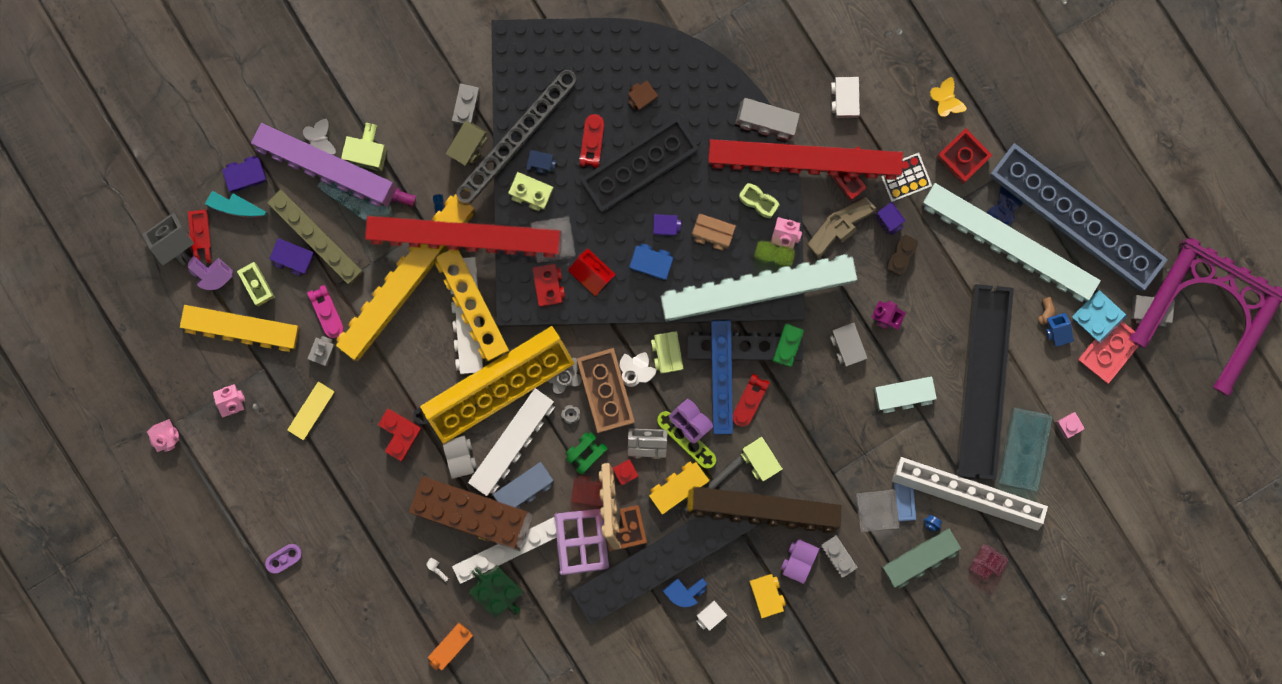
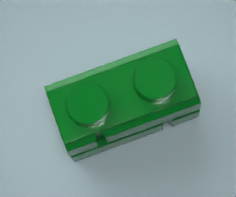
M785 324L772 362L791 368L804 330Z

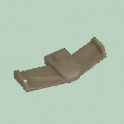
M864 197L832 213L827 217L825 223L809 241L807 246L820 260L821 256L836 238L843 243L857 231L853 225L854 223L877 213L878 209L867 197Z

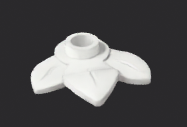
M646 352L638 354L633 359L627 354H624L621 358L620 368L623 372V383L626 386L634 387L639 382L646 383L655 376L657 370L648 367L649 358ZM634 375V380L629 381V376Z

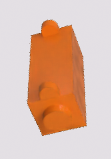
M459 622L428 656L430 660L428 663L435 670H443L474 635Z

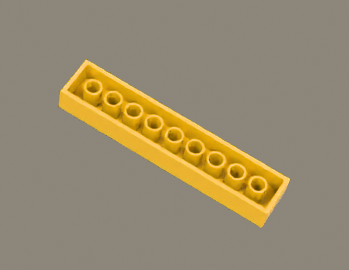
M455 194L454 197L450 196L446 200L443 211H438L432 220L468 223L476 213V210L471 205L460 204L457 194ZM421 244L420 248L409 247V254L406 257L402 256L396 264L398 268L394 273L392 271L388 273L384 279L386 283L382 288L379 286L372 294L374 298L370 303L367 301L362 306L360 316L358 318L355 316L348 324L350 328L346 333L342 332L336 340L338 342L336 346L358 362L438 261L436 257L447 250V246H440V249H430L426 244Z

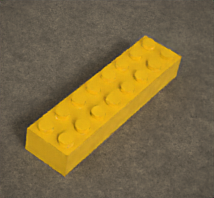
M551 326L420 407L444 444L575 363L555 329Z

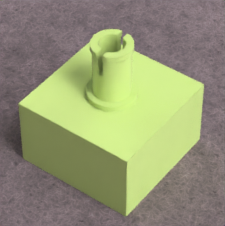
M365 123L362 139L346 136L341 159L359 167L382 172L387 148L385 145L373 142L377 125L372 124L371 126L370 123Z

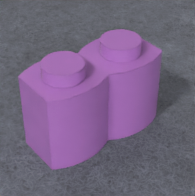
M686 399L669 415L672 423L679 429H682L685 437L694 444L713 428L711 421L704 414L700 413L696 404L689 399Z
M799 539L796 542L792 541L788 550L791 555L788 560L784 559L780 568L783 570L782 575L804 584L819 548Z

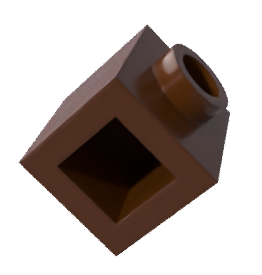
M645 81L641 85L637 83L629 89L628 97L630 99L627 101L633 109L637 108L640 112L657 100L658 95L649 82Z

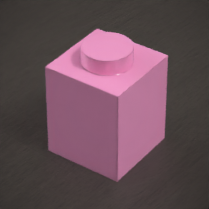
M1075 412L1055 422L1064 439H1068L1085 429Z

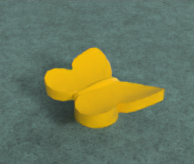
M952 77L946 79L940 85V88L934 87L930 91V97L939 104L937 111L941 117H946L950 111L952 113H961L967 109L953 95L954 80Z

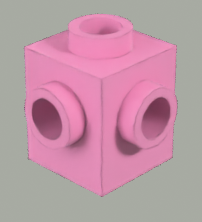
M778 217L771 244L793 250L795 242L799 243L802 232L799 231L800 223Z
M235 384L213 392L216 406L222 418L244 410L242 403L245 401L244 395L241 390H237Z
M170 419L153 425L147 431L150 443L157 452L162 450L165 452L175 448V444L179 441L178 431L173 427Z

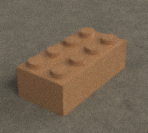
M614 348L576 358L597 432L601 433L635 423Z

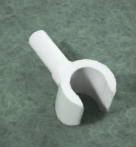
M430 558L427 562V567L446 582L449 578L437 568L440 562Z

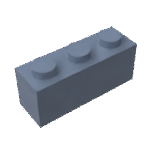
M539 462L498 490L493 496L498 502L521 509L519 506L521 503L526 501L528 504L537 498L535 495L537 492L542 490L544 493L553 487L551 483L554 480L542 462Z

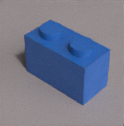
M641 244V246L636 245L629 269L666 281L673 257L670 256V252L664 250L656 252L652 250L651 246Z

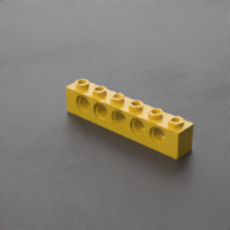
M449 250L437 256L438 262L435 265L439 273L444 272L447 279L443 281L448 290H453L455 296L452 299L457 307L461 306L464 312L461 314V317L466 325L470 324L472 328L470 335L474 342H479L481 348L478 350L482 358H487L488 361H491L509 352L460 252ZM451 266L459 267L457 275L451 276L448 270ZM460 283H466L468 289L466 292L460 293L457 291V286ZM474 300L476 302L475 309H466L467 301ZM478 317L485 319L484 326L480 328L474 325V321ZM487 334H491L494 338L490 345L483 343V337Z

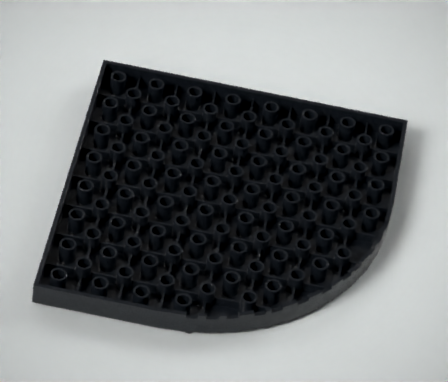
M627 18L491 20L494 148L561 72L570 70L576 77L575 86L494 177L496 226L562 231L560 255L555 254V258L543 257L544 253H536V256H524V252L517 251L516 255L505 254V250H497V253H495L497 327L711 323V320L731 319V322L805 320L804 293L665 322L661 296H664V292L676 290V293L683 292V288L691 286L699 289L702 288V284L710 282L718 285L721 284L722 280L733 278V281H738L741 276L752 274V277H757L760 272L771 270V273H777L779 268L790 266V269H796L798 264L803 263L802 197L799 174L789 173V170H781L780 173H775L765 168H762V171H751L750 167H743V170H733L731 166L715 169L712 168V165H708L710 139L791 145L789 140H779L777 136L771 134L762 135L754 129L745 130L740 128V125L735 124L740 103L744 98L771 105L758 86L742 69L724 54L705 42L680 30L653 22ZM564 77L562 82L568 85L572 83V79ZM648 81L658 95V99L639 112L637 108L633 109L627 101L630 99L628 97L629 89L637 83L641 85ZM551 91L549 96L552 99H557L560 94L557 91ZM539 105L536 110L539 113H545L547 108L544 105ZM592 114L601 116L604 121L599 167L676 117H679L699 148L697 153L602 214L580 181L581 178L596 169L585 165V167L579 166L585 121ZM531 119L524 122V125L528 128L533 127L535 124ZM513 134L511 139L514 142H519L522 137L519 134ZM501 148L498 153L501 156H507L509 150ZM530 150L553 155V160H556L554 172L546 171V174L534 172L535 169L533 168L531 172L527 171ZM587 153L586 158L594 159V153ZM517 172L553 187L554 190L545 210L540 209V211L529 208L530 204L524 201L520 204L511 200L512 196L508 193ZM747 183L757 186L763 194L770 195L777 200L779 207L771 218L761 216L755 208L748 207L740 201L739 195ZM699 213L736 226L728 249L724 248L721 251L713 248V244L706 242L704 245L694 241L695 238L691 236ZM654 214L677 215V220H681V231L677 232L676 236H654ZM778 217L800 223L799 231L802 232L799 243L795 242L793 250L771 244ZM641 244L651 246L653 251L659 252V250H664L671 253L670 256L673 257V261L666 281L629 269L636 245L641 246ZM587 248L616 274L596 296L568 271L574 261ZM556 264V268L561 270L562 279L558 281L559 287L564 288L565 298L562 299L561 304L539 307L532 268Z

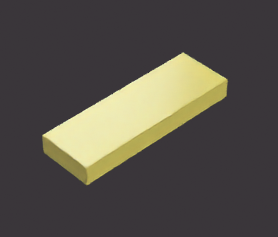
M318 382L289 426L288 431L305 440L335 392Z

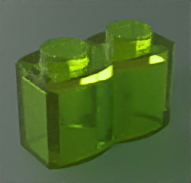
M760 241L757 243L754 258L763 263L773 262L779 267H791L795 251L786 246L776 247L770 242Z

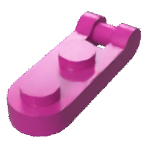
M320 286V289L314 292L313 290L307 292L326 335L330 338H338L344 331V327L326 286ZM324 296L325 301L318 303L317 298Z

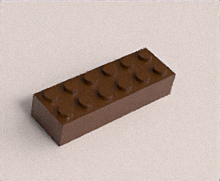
M424 476L421 477L409 513L414 516L519 552L533 517L527 511Z

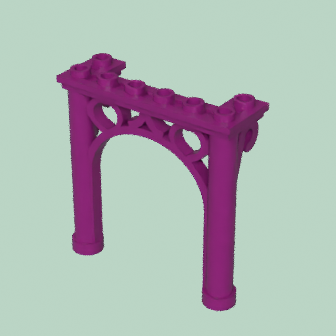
M1187 238L1180 241L1179 245L1181 246L1179 249H1181L1179 256L1135 333L1132 332L1129 340L1146 349L1174 297L1186 286L1195 283H1208L1223 288L1238 301L1245 318L1243 335L1212 387L1221 394L1230 397L1234 384L1282 302V288L1268 285L1266 279L1260 276L1254 277L1249 269L1242 266L1238 268L1234 265L1235 262L1227 257L1223 259L1217 256L1218 252L1209 247L1205 249L1200 246L1201 242L1198 240ZM1202 262L1209 266V276L1203 278L1198 276L1195 271L1197 263ZM1215 266L1227 272V276H1217L1216 279H1212L1216 272ZM1190 268L1194 279L1181 283ZM1235 278L1249 285L1242 288L1240 294L1237 292L1239 288L1235 284ZM1251 290L1258 294L1259 301L1256 305L1246 304L1244 299L1246 291ZM1259 308L1255 318L1251 323V315L1249 309Z

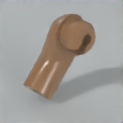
M1051 297L1042 299L1045 311L1043 315L1038 317L1041 325H1048L1047 318L1056 314Z

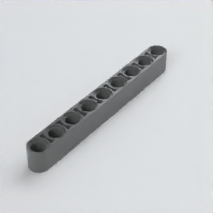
M565 70L558 75L459 187L457 199L460 204L470 205L570 93L576 81L575 74L572 71ZM570 77L572 83L566 85L562 82V78ZM557 91L560 96L557 99H552L549 93ZM539 105H544L547 111L539 113L536 108ZM531 119L535 124L533 127L528 128L524 125V122ZM519 134L522 139L519 142H514L511 136ZM501 148H506L509 150V154L501 156L498 151ZM489 162H493L497 167L495 170L489 171L486 169V165ZM481 177L484 182L481 185H475L473 179ZM463 191H468L471 197L464 200L460 197V194Z

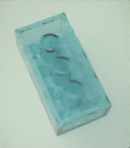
M1012 408L997 484L1034 492L1038 491L1053 418L1052 415Z

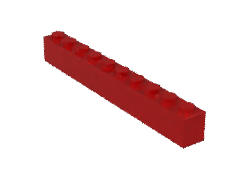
M710 139L708 165H712V168L715 169L731 166L733 170H743V167H750L751 171H762V168H765L775 173H780L781 170H789V173L801 174V171H808L809 175H820V172H826L828 176H839V173L847 174V177L858 178V175H866L868 179H878V176H885L886 180H897V177L902 175L903 152Z
M367 216L365 239L371 240V244L382 245V241L390 242L391 246H401L402 243H409V247L420 248L421 244H426L430 249H440V246H447V250L459 251V247H466V251L478 252L479 248L486 249V253H497V250H505V254L516 255L517 251L524 252V256H536V253H544L543 257L555 258V254L560 255L562 231Z

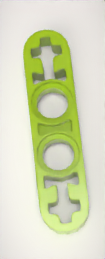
M667 411L660 413L657 419L659 426L663 430L670 428L668 424L663 425L661 423L663 415L666 417L671 414ZM673 427L671 432L667 430V434L703 468L708 469L715 465L716 456L700 440L697 441L699 444L698 451L691 452L688 449V444L691 441L685 436L682 439L675 437L674 431L678 427ZM702 448L706 450L703 452L704 455L712 456L711 465L708 463L706 465L703 464L704 458L701 456L699 459L695 457V455L701 452Z

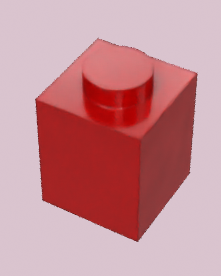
M630 459L613 468L621 485L639 477Z

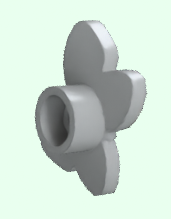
M327 119L317 122L314 128L307 126L303 129V135L310 141V145L331 155L336 154L334 146L326 137L329 129Z
M572 358L575 363L574 365L548 380L549 383H553L554 393L560 394L564 392L566 386H579L582 383L581 376L576 374L579 369L576 358Z

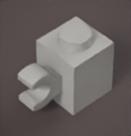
M327 337L315 338L308 359L328 366L336 345L332 344V339Z

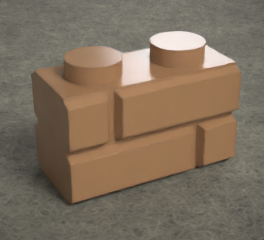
M699 213L691 237H694V241L705 245L706 242L713 244V248L723 251L724 248L728 249L736 226Z

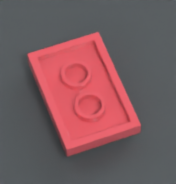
M1122 322L1101 343L1094 339L1079 357L1078 361L1105 383L1109 384L1139 347L1129 340L1132 332L1135 333V331Z

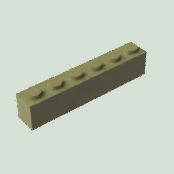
M282 190L267 202L348 285L351 286L364 273Z

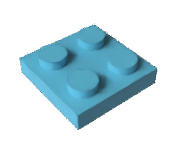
M1098 290L1072 318L1098 343H1101L1127 318V315Z

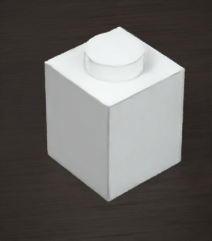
M712 601L696 615L699 618L696 622L703 630L707 628L710 631L727 615L715 601Z

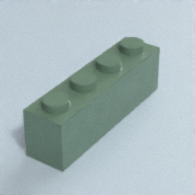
M947 528L882 566V569L892 586H898L900 589L909 583L908 579L912 577L917 579L924 575L925 569L929 567L934 569L942 564L941 560L948 557V559H951L958 555V550L961 547L950 528Z

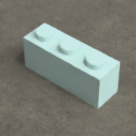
M932 377L874 388L878 411L883 410V413L894 412V408L902 406V410L914 408L913 404L921 403V406L933 404L932 400L937 399Z

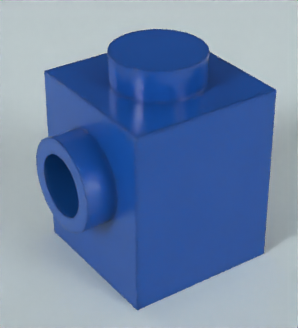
M1066 313L1047 318L1049 329H1046L1049 341H1053L1055 347L1074 342L1071 322Z

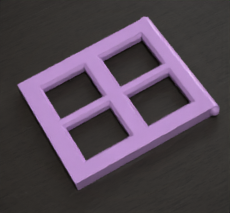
M601 509L554 514L560 574L567 575L608 570L610 566L606 538L602 535L604 519L601 516ZM595 517L597 536L584 537L582 519ZM577 519L579 538L565 540L563 521ZM598 544L600 563L587 564L585 545ZM580 546L582 565L568 566L566 547Z

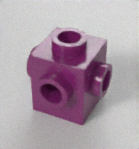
M888 300L887 303L879 301L871 318L877 321V326L887 329L891 327L899 330L906 312L897 308L898 304Z

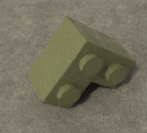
M466 120L446 154L465 166L475 164L481 155L478 153L488 139L485 137L488 132Z

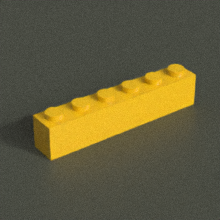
M184 305L180 328L185 329L184 333L196 335V331L204 332L203 336L215 338V335H220L222 340L233 342L234 338L241 339V343L248 345L258 342L260 347L271 349V346L274 345L279 346V350L290 352V349H296L300 329L296 325Z

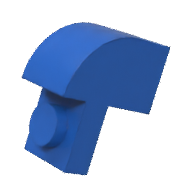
M677 578L663 592L674 604L681 607H690L698 603L693 596L695 594L700 596L707 590L705 588L707 583L701 578L687 590Z

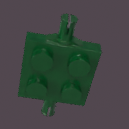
M496 565L485 574L477 567L472 570L471 574L478 581L469 593L493 617L497 618L507 608L514 615L520 612V608L514 604V601L523 593V590L501 568Z

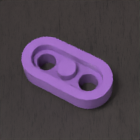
M296 544L286 545L266 559L265 565L267 570L271 573H280L301 559L302 550ZM291 550L296 552L295 557L289 555ZM274 560L279 561L278 567L273 566Z

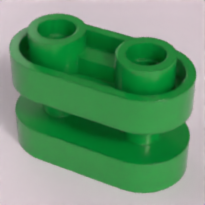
M586 432L578 440L580 444L576 448L572 446L565 453L567 456L565 460L570 465L574 461L579 465L576 471L580 475H583L608 449L603 443L599 447L594 443L597 437L592 432L590 434ZM589 448L593 453L584 460L580 455Z

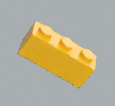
M690 461L682 467L683 472L678 475L673 473L666 478L667 483L662 487L658 484L650 490L652 494L649 497L661 514H664L688 497V491L692 487H702L709 482V479L696 462L692 464Z

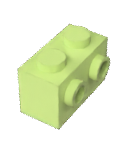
M517 172L508 194L512 196L511 200L520 204L524 201L530 204L529 208L540 211V209L545 210L554 189L552 186Z

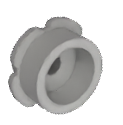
M568 405L562 410L561 416L567 424L576 423L580 419V410L577 407H573V405Z

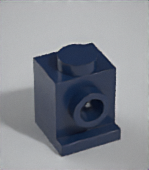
M530 150L526 169L531 172L533 168L535 169L534 172L546 174V171L554 172L556 160H553L554 156L551 154Z

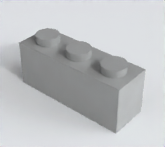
M744 98L740 103L735 124L740 125V128L745 130L754 129L762 135L771 134L777 136L779 140L787 141L791 140L795 135L800 114Z

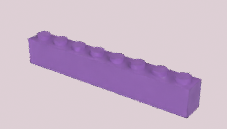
M263 123L260 124L251 142L256 147L255 151L263 155L269 153L272 155V159L280 163L284 160L293 169H304V173L313 178L317 175L321 177L320 180L328 185H331V183L337 184L338 189L346 193L350 190L354 192L353 195L361 200L367 198L371 204L379 208L381 205L388 207L398 188L389 180Z

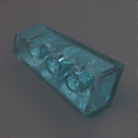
M320 181L317 185L320 190L365 222H367V216L392 218L394 215L391 210L393 207L390 205L388 207L383 205L380 208L376 207L367 198L361 200L353 195L354 192L350 190L346 193L338 189L337 184L331 183V185Z

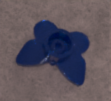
M1001 186L999 190L1000 201L986 213L997 220L1001 218L1002 223L1008 225L1013 222V211L1020 208L1023 202Z

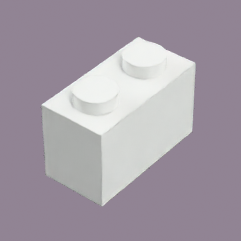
M836 77L835 83H831V94H835V102H832L831 105L832 113H835V118H858L860 115L859 77Z

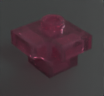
M983 544L969 570L987 580L991 573L1000 576L1009 559L993 548Z

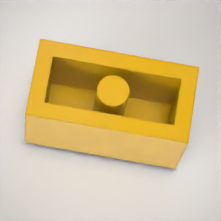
M768 574L749 581L761 618L784 611L783 607L786 604L783 595L779 596L777 588H780L777 577Z

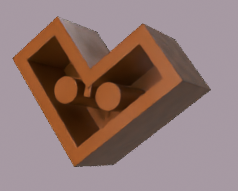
M639 505L620 509L624 528L619 529V533H616V539L620 542L621 549L647 543ZM607 541L609 551H613V548Z

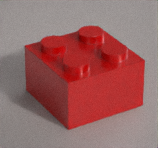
M965 128L936 158L964 184L992 154Z

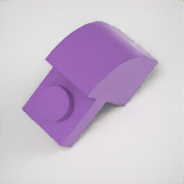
M195 256L188 261V270L193 276H198L197 286L202 289H218L232 277L233 270L219 258L209 268Z

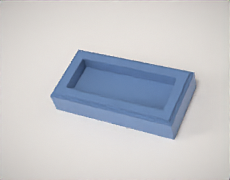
M894 483L896 521L916 520L914 489Z

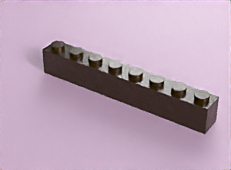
M694 486L688 491L687 513L693 514L694 517L698 518L712 516L714 520L729 518L732 522H742V520L749 521L750 524L767 523L771 527L786 525L788 529L802 527L805 531H815L818 529L823 530V533H834V531L841 528L842 505Z

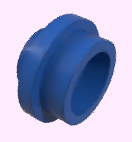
M928 515L923 520L927 530L931 532L941 530L940 525L942 522L937 517Z

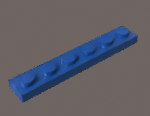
M731 319L711 320L713 433L733 434Z

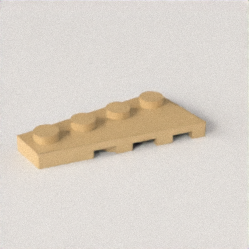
M606 463L602 464V471H599L600 482L603 483V489H600V497L604 503V507H601V516L604 519L602 535L607 539L613 550L621 549V544L616 539V533H619V524H617V519L614 517V514L617 513L615 498L612 499V496L616 495L614 471L611 465Z

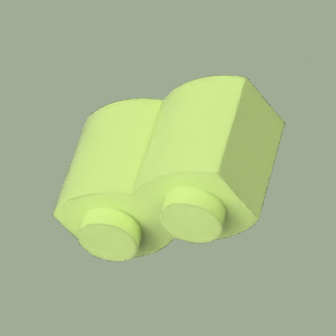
M747 183L739 195V199L743 204L755 208L765 218H771L779 207V203L775 198L763 194L753 184Z

